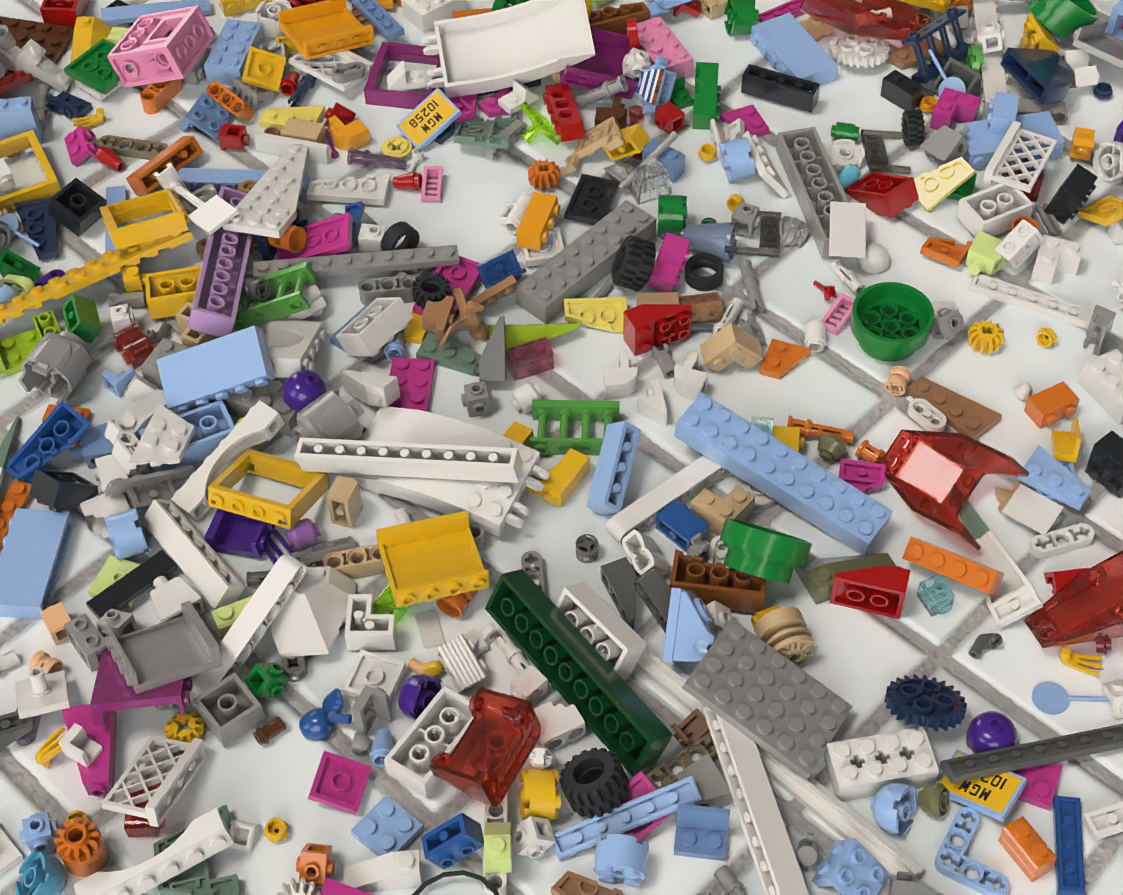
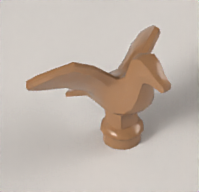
M455 288L452 293L459 310V316L442 337L439 343L440 347H443L448 339L457 331L468 330L470 336L478 341L484 339L488 334L486 324L481 322L482 314L480 311H484L485 306L474 301L467 302L463 289Z

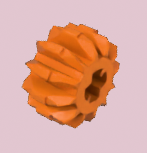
M539 159L538 163L532 162V166L528 170V181L534 189L540 188L541 191L543 189L549 191L551 187L556 188L557 184L560 183V168L555 164V161L549 162L548 159L545 161Z

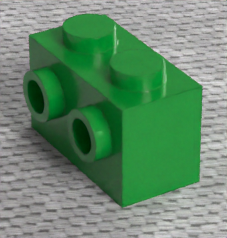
M72 294L62 307L67 331L77 335L84 342L91 344L102 331L95 301Z

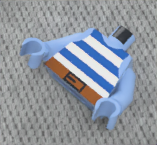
M657 56L655 64L650 66L649 69H643L641 75L634 79V81L638 82L636 95L641 98V102L644 105L642 113L651 117L656 106H662L670 101L677 73L665 70L667 66L666 61L668 60L665 57Z

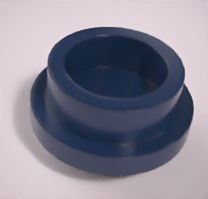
M1106 82L1098 83L1093 89L1094 96L1101 100L1110 98L1113 93L1111 85Z

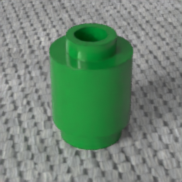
M836 122V125H832L830 136L834 137L833 141L850 139L857 142L860 127L851 123Z

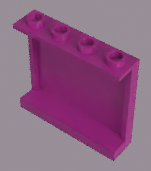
M590 27L595 56L573 66H566L564 70L560 71L561 84L592 90L602 86L605 81L610 82L623 75L622 62L625 55L631 51L629 36ZM624 76L628 85V91H621L614 95H620L622 98L631 100L638 88V82Z
M103 650L90 702L94 726L105 725L107 711L178 703L181 716H185L186 706L190 705L189 691L193 689L191 677L195 675L136 694L132 686H127L124 674L120 673L117 662H114L111 650Z

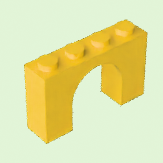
M514 421L503 436L530 448V437H534L533 429ZM570 448L555 467L547 470L550 473L548 480L532 475V478L543 484L542 491H535L528 487L525 488L526 491L544 498L550 504L562 507L590 471V457Z

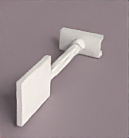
M170 163L166 165L168 168L160 174L157 172L154 174L163 190L169 188L172 194L177 195L178 199L182 197L197 208L188 218L209 235L239 214L237 209L217 195L206 203L189 192Z

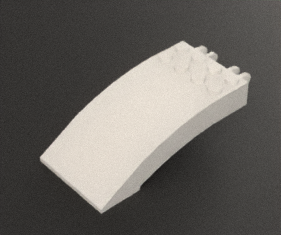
M530 0L493 12L434 21L435 35L422 38V44L432 45L424 48V55L439 54L441 65L440 68L427 71L429 78H436L429 81V86L431 88L444 87L447 98L513 87L514 80L524 84L564 70L566 66H573L595 56L585 0Z
M380 407L361 441L518 448L523 462L519 483L339 474V476L345 478H353L359 482L360 487L378 495L381 493L397 497L445 514L467 510L469 522L481 524L484 527V531L500 537L506 523L522 528L524 521L511 513L515 512L527 517L530 513L529 508L518 503L526 487L535 491H542L544 487L540 481L532 478V475L543 480H548L550 476L547 470L539 467V451L495 432L458 419L421 410L396 407Z

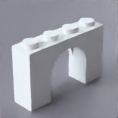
M283 318L270 321L267 326L268 346H278L268 347L274 376L289 378L294 372L309 369L310 362L314 361L315 353L319 352L321 343L325 341V330H322V322Z

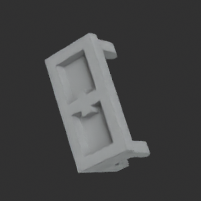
M1096 304L1083 348L1092 343L1095 345L1093 354L1096 356L1100 354L1108 341L1116 312Z

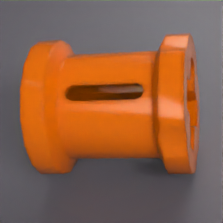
M864 440L858 446L855 456L857 458L862 457L871 463L880 464L885 456V451L882 449L878 450L870 445L868 440Z

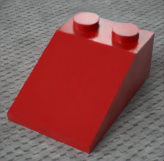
M873 171L845 189L847 195L859 203H866V208L879 216L887 218L896 217L899 212L911 207L912 203L919 199L913 177Z
M882 565L835 573L830 603L900 619L911 570L900 566Z

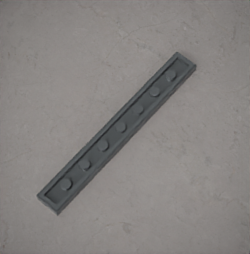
M1123 723L942 760L940 768L952 784L1123 748Z

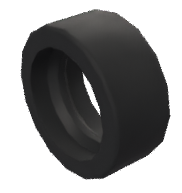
M400 221L394 223L384 233L381 239L382 251L417 248L420 240L419 233L407 222ZM406 235L402 243L395 248L397 242Z
M698 253L687 260L685 264V280L691 288L698 291H710L719 287L723 281L724 265L717 256L710 253ZM705 267L714 270L716 273L712 276L703 277L694 274L692 271Z

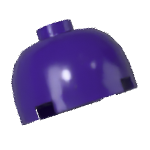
M299 370L292 373L282 387L284 392L282 397L288 407L299 412L327 392L326 383L314 371Z
M426 673L414 674L407 678L401 685L398 693V706L404 716L416 721L442 689V680Z
M987 711L978 714L970 722L965 735L966 745L968 749L970 747L974 754L1015 746L1017 744V729L1006 715L996 711Z

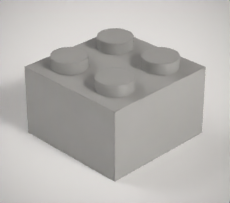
M235 672L193 699L199 716L202 717L224 748L266 720L262 705Z

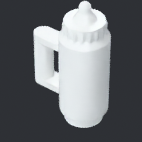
M524 192L516 203H505L495 222L498 225H504L509 233L516 234L534 192Z

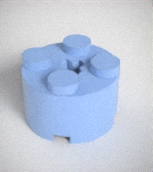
M747 137L719 143L721 155L724 154V157L721 158L723 169H727L725 172L728 182L755 174L754 159L751 157L750 151L752 150Z
M136 507L105 517L108 527L106 528L110 541H113L117 560L150 551L148 540L145 539V530Z
M607 834V839L604 840L602 836H599L593 871L599 875V881L614 883L616 879L625 881V884L628 886H640L641 880H644L646 876L649 844L643 841V845L636 843V837L624 834Z

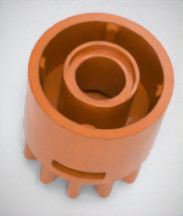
M75 817L74 823L71 825L68 821L64 822L65 830H56L59 838H55L54 843L67 870L74 876L88 877L103 869L108 861L109 849L96 823L91 824L87 817L83 819V822H80L79 818Z

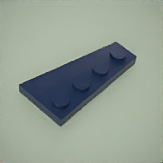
M51 197L14 203L28 237L40 244L39 247L32 244L39 261L59 257L57 220L48 214L49 199Z

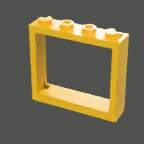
M33 130L1 140L0 158L31 148L46 181L0 196V210L7 208L10 212L16 211L14 203L49 198L61 190L58 180Z
M169 188L99 207L105 227L116 250L188 230L186 224L189 223L187 212L184 210L183 205H181L177 195L172 194ZM167 210L171 211V213L122 226L119 228L117 227V224L157 214Z
M248 448L208 486V506L291 529L328 490V473L302 471L298 462ZM247 473H252L303 489L286 505L232 488Z

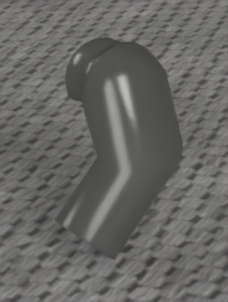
M164 322L158 332L146 330L144 332L145 341L149 344L160 343L163 338H167L172 326Z
M998 633L979 635L968 654L974 659H979L984 650L995 649L1003 642L1002 636Z

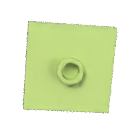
M110 555L87 591L89 596L95 597L141 564L124 559L117 560L116 557ZM137 597L123 607L131 609Z

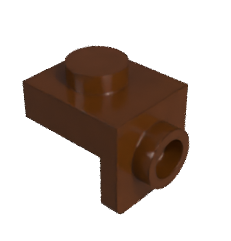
M697 708L679 725L676 723L671 725L676 732L673 736L683 746L685 744L691 745L710 732L705 716Z

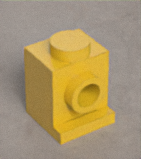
M138 265L124 267L122 274L126 292H144L146 296L144 272L140 273Z

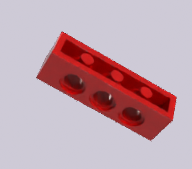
M561 83L546 85L543 101L544 105L547 106L551 123L554 125L555 134L559 135L561 142L584 139L583 121L569 85Z

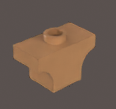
M446 295L442 301L426 302L422 315L423 330L433 332L438 342L441 341L449 326L455 321L454 297Z

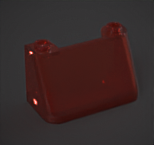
M479 687L469 701V709L473 716L471 723L451 755L447 752H439L433 757L429 768L437 778L485 805L497 807L504 799L541 735V724L530 701Z

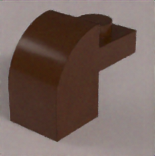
M614 95L612 108H596L595 126L614 116L620 129L626 127L627 109H625V104H622V96Z

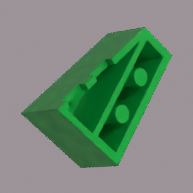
M696 62L692 129L710 130L711 119L719 122L720 111H716V109L720 110L721 98H717L721 97V85H718L719 63Z

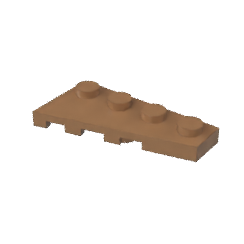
M923 376L910 384L906 389V393L913 399H925L942 412L947 418L946 424L964 438H979L998 423L1002 417V414Z

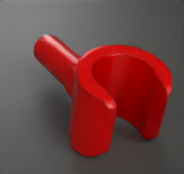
M818 281L813 282L814 286L823 291L824 300L829 301L830 297L837 298L835 286H825Z

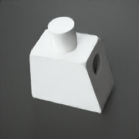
M159 576L153 581L155 589L151 590L150 596L161 623L183 616L181 603L187 601L191 602L198 614L205 611L201 597L180 577H175L168 581L165 576Z

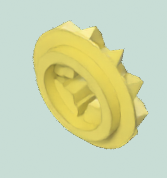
M404 137L389 138L381 146L382 155H385L386 159L392 158L393 161L398 158L402 160L403 157H408L409 153L412 152V144Z

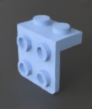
M856 838L837 840L831 845L829 855L817 866V873L811 881L818 888L833 886L842 895H877L888 879L889 872Z

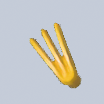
M97 108L96 115L72 118V121L75 122L73 126L78 128L81 125L85 129H90L100 125L105 120L104 109Z
M1068 647L1061 649L1059 658L1062 664L1085 674L1099 676L1100 673L1089 668H1102V664L1088 661H1101L1102 656L1071 653V649Z
M64 727L54 732L35 755L37 764L48 768L52 764L51 759L63 751L59 744L63 736H59L65 731Z

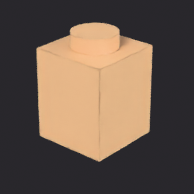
M62 602L49 606L47 609L39 612L55 645L68 640L64 624L71 621Z

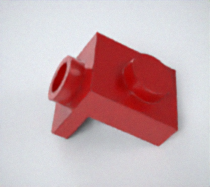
M692 0L672 7L673 16L675 17L681 11L696 18L701 14V2L699 0Z
M336 102L333 108L329 107L324 115L327 118L324 125L328 126V118L334 115L344 125L353 122L356 113Z

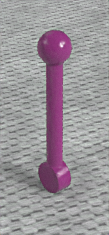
M326 128V136L332 151L331 157L338 158L339 153L334 148L329 129Z

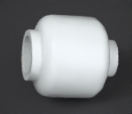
M525 382L512 391L514 399L511 400V403L517 412L522 410L525 414H528L532 411V400H542L544 395L536 383Z

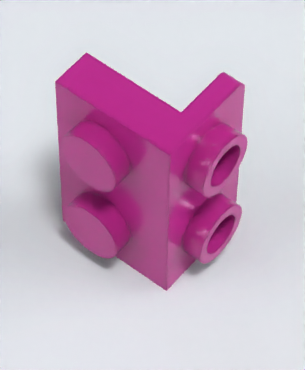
M81 125L64 138L70 161L76 167L90 155L96 159L95 155L99 149L95 140L96 135L93 131L85 129Z

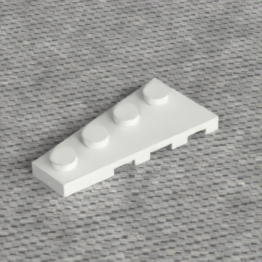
M384 173L382 177H374V174L366 175V178L354 179V176L346 177L342 181H337L336 178L310 181L306 193L307 200L342 203L362 201L363 204L385 205L391 173Z

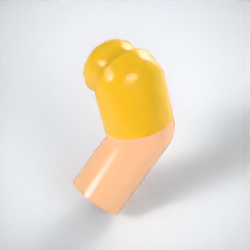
M412 658L407 665L416 674L426 673L438 676L444 671L440 660L422 664L416 658Z

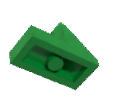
M684 76L675 79L670 102L679 109L686 108L694 103V99L685 89Z
M3 248L0 254V273L4 278L8 274L28 277L33 283L35 282L41 268L12 251Z

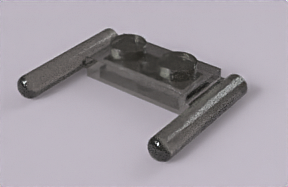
M861 130L862 144L869 172L911 173L910 166L888 165L889 161L883 138L900 140L903 137L902 132Z
M759 211V216H762L759 248L736 247L735 254L779 257V226L782 212Z

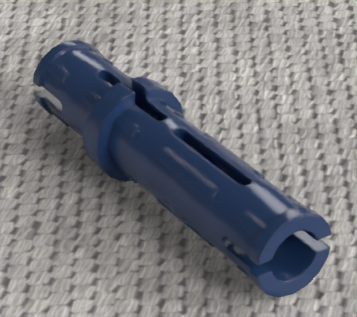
M308 73L303 76L301 83L288 99V105L292 102L290 107H298L308 91L315 86L317 78Z

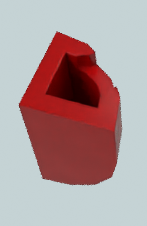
M1089 568L1045 572L1046 584L1051 583L1053 587L1051 592L1054 595L1071 594L1079 591L1085 585L1088 579Z

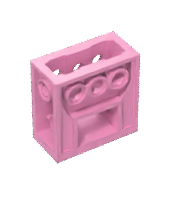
M199 5L142 15L112 49L107 58L125 88L183 79L216 36ZM127 64L133 66V68L130 70Z

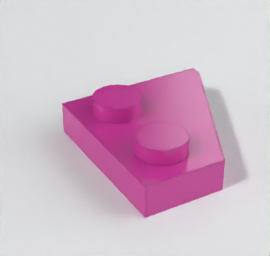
M505 88L478 102V109L489 118L510 115L498 105V99L512 92V90ZM530 105L522 108L524 112L530 111Z
M841 459L838 477L863 493H869L883 488L886 464Z

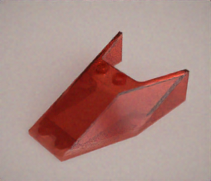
M901 429L879 463L886 464L885 477L913 512L978 551L981 546L959 520L958 514L982 477L986 474L1022 477L1029 475V472L1013 457L962 433Z
M1123 550L1078 574L1046 601L1042 608L1036 610L1024 620L1026 626L1042 648L1123 637Z

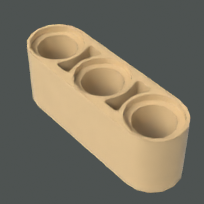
M377 544L332 552L323 559L324 567H335V570L351 579L385 573Z

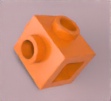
M306 843L296 862L299 882L304 877L306 883L313 881L315 886H321L324 884L326 877L329 878L334 875L335 860H332V845Z

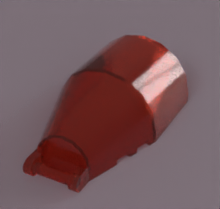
M802 0L799 11L848 35L902 41L908 37V34L918 31L931 23L930 16L920 12L908 3L898 2L897 0ZM890 7L892 18L886 17L887 13L882 11L880 14L871 12V10L878 11Z

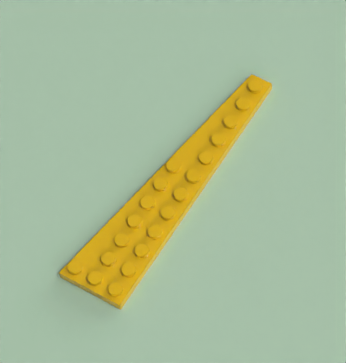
M186 230L119 250L106 251L102 254L103 257L97 260H88L84 263L85 266L79 269L72 268L66 272V275L54 277L48 281V284L36 286L30 289V293L24 296H15L11 299L12 302L6 305L0 304V325L6 322L5 318L7 317L11 319L22 316L25 309L40 308L45 300H58L121 272L124 265L127 267L141 263L140 258L154 257L159 255L158 250L172 249L194 238L191 232Z

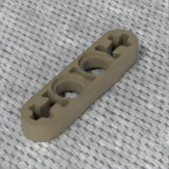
M105 135L98 139L99 148L102 146L110 147L118 156L151 160L168 147L167 144L112 135ZM129 145L128 148H125V149H122V148H121V147H123V146ZM142 148H148L145 151H139Z
M707 733L650 771L646 776L651 783L652 780L656 782L661 781L660 787L657 784L654 785L657 790L674 783L676 775L670 772V767L679 765L684 770L695 762L689 757L692 752H700L704 756L708 754L707 749L709 748V756L714 761L718 758L715 745L711 746L713 740L711 733Z

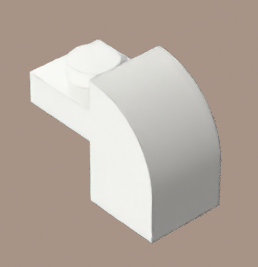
M627 351L619 352V368L603 369L605 399L627 397L637 388L638 367H633V361L628 360Z
M691 351L688 358L683 359L681 365L675 364L674 388L683 398L694 401L701 392L705 393L708 373L697 370L699 353Z

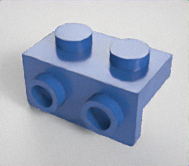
M509 249L476 266L485 289H489L511 275L517 281L522 278L521 274L527 272L526 268H520L513 249Z

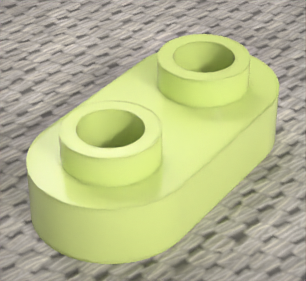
M8 274L0 280L1 286L4 283L23 296L30 293V289L34 288L33 281L24 276Z

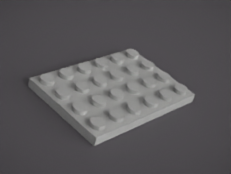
M732 618L682 687V689L804 779L811 775L827 749L826 743L832 741L853 707Z

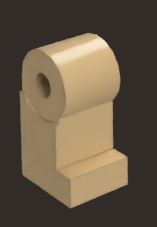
M701 0V13L712 21L724 14L727 0Z

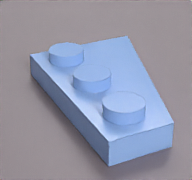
M1040 445L1033 452L1017 480L1079 511L1091 493L1089 487Z

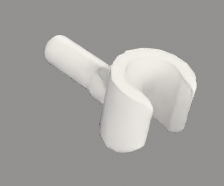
M417 149L412 150V164L408 169V173L413 172L416 165L424 161L423 150L421 153H417Z

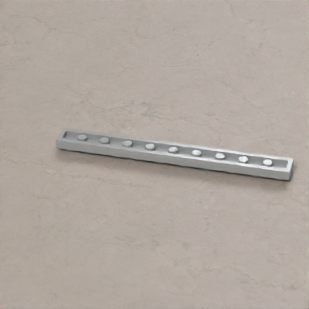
M457 245L258 261L252 262L253 278H258L307 261L317 277L454 266L459 265Z

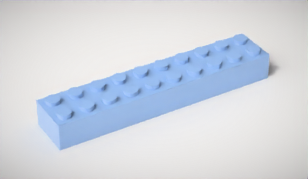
M702 392L676 422L674 437L861 555H866L889 523L893 512L891 509Z

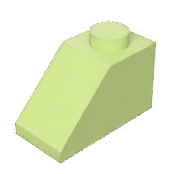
M511 822L485 823V873H512Z

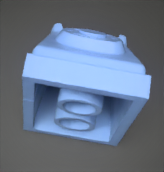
M680 588L671 589L662 661L700 663L719 636L711 624L712 617L707 606L692 591Z

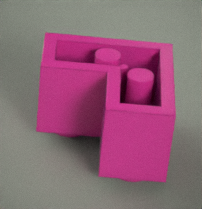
M945 87L932 111L930 128L938 130L945 125L951 128L953 122L966 123L976 121L982 98Z
M666 233L647 284L648 288L662 293L671 292L673 288L677 289L681 277L677 276L678 272H683L691 252L688 249L689 240Z

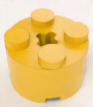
M521 769L519 782H523L524 785H521V790H519V808L522 820L530 816L549 819V821L557 819L558 809L561 807L560 793H556V785L559 783L558 769Z

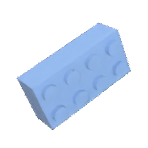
M235 19L226 20L204 64L208 83L217 81L222 85L232 86L235 77L243 76L250 46L259 49V45L265 41L262 23Z
M222 400L178 415L194 426L195 433L180 463L153 467L154 471L158 469L169 470L178 465H192L205 460L207 456L213 453L219 446V443L235 427ZM146 427L138 430L140 438L142 437Z

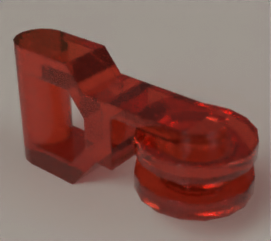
M634 105L629 108V126L638 124L643 119L642 106Z

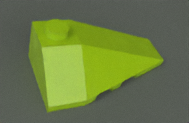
M580 323L505 324L506 355H513V351H521L580 328ZM488 325L489 336H491L495 325Z

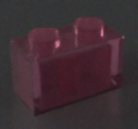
M546 337L506 349L507 367L514 381L554 369V352Z

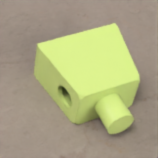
M981 230L978 232L969 248L965 262L971 274L977 275L981 272L992 276L1008 264L1005 258L995 250L1002 240Z

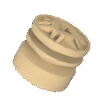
M791 606L774 609L761 617L755 624L754 632L756 636L797 666L811 658L816 651L817 645L807 629V624L798 608Z

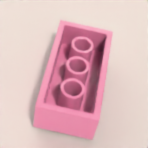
M660 16L637 23L640 50L649 53L651 66L655 64L657 56L668 58L665 70L677 73L676 79L683 76L685 79L693 76L692 56Z

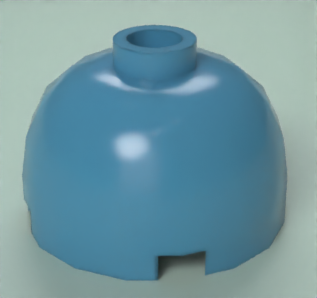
M32 852L26 857L18 873L23 875L21 882L16 881L15 893L16 895H59L66 886L65 870L58 858L50 854Z

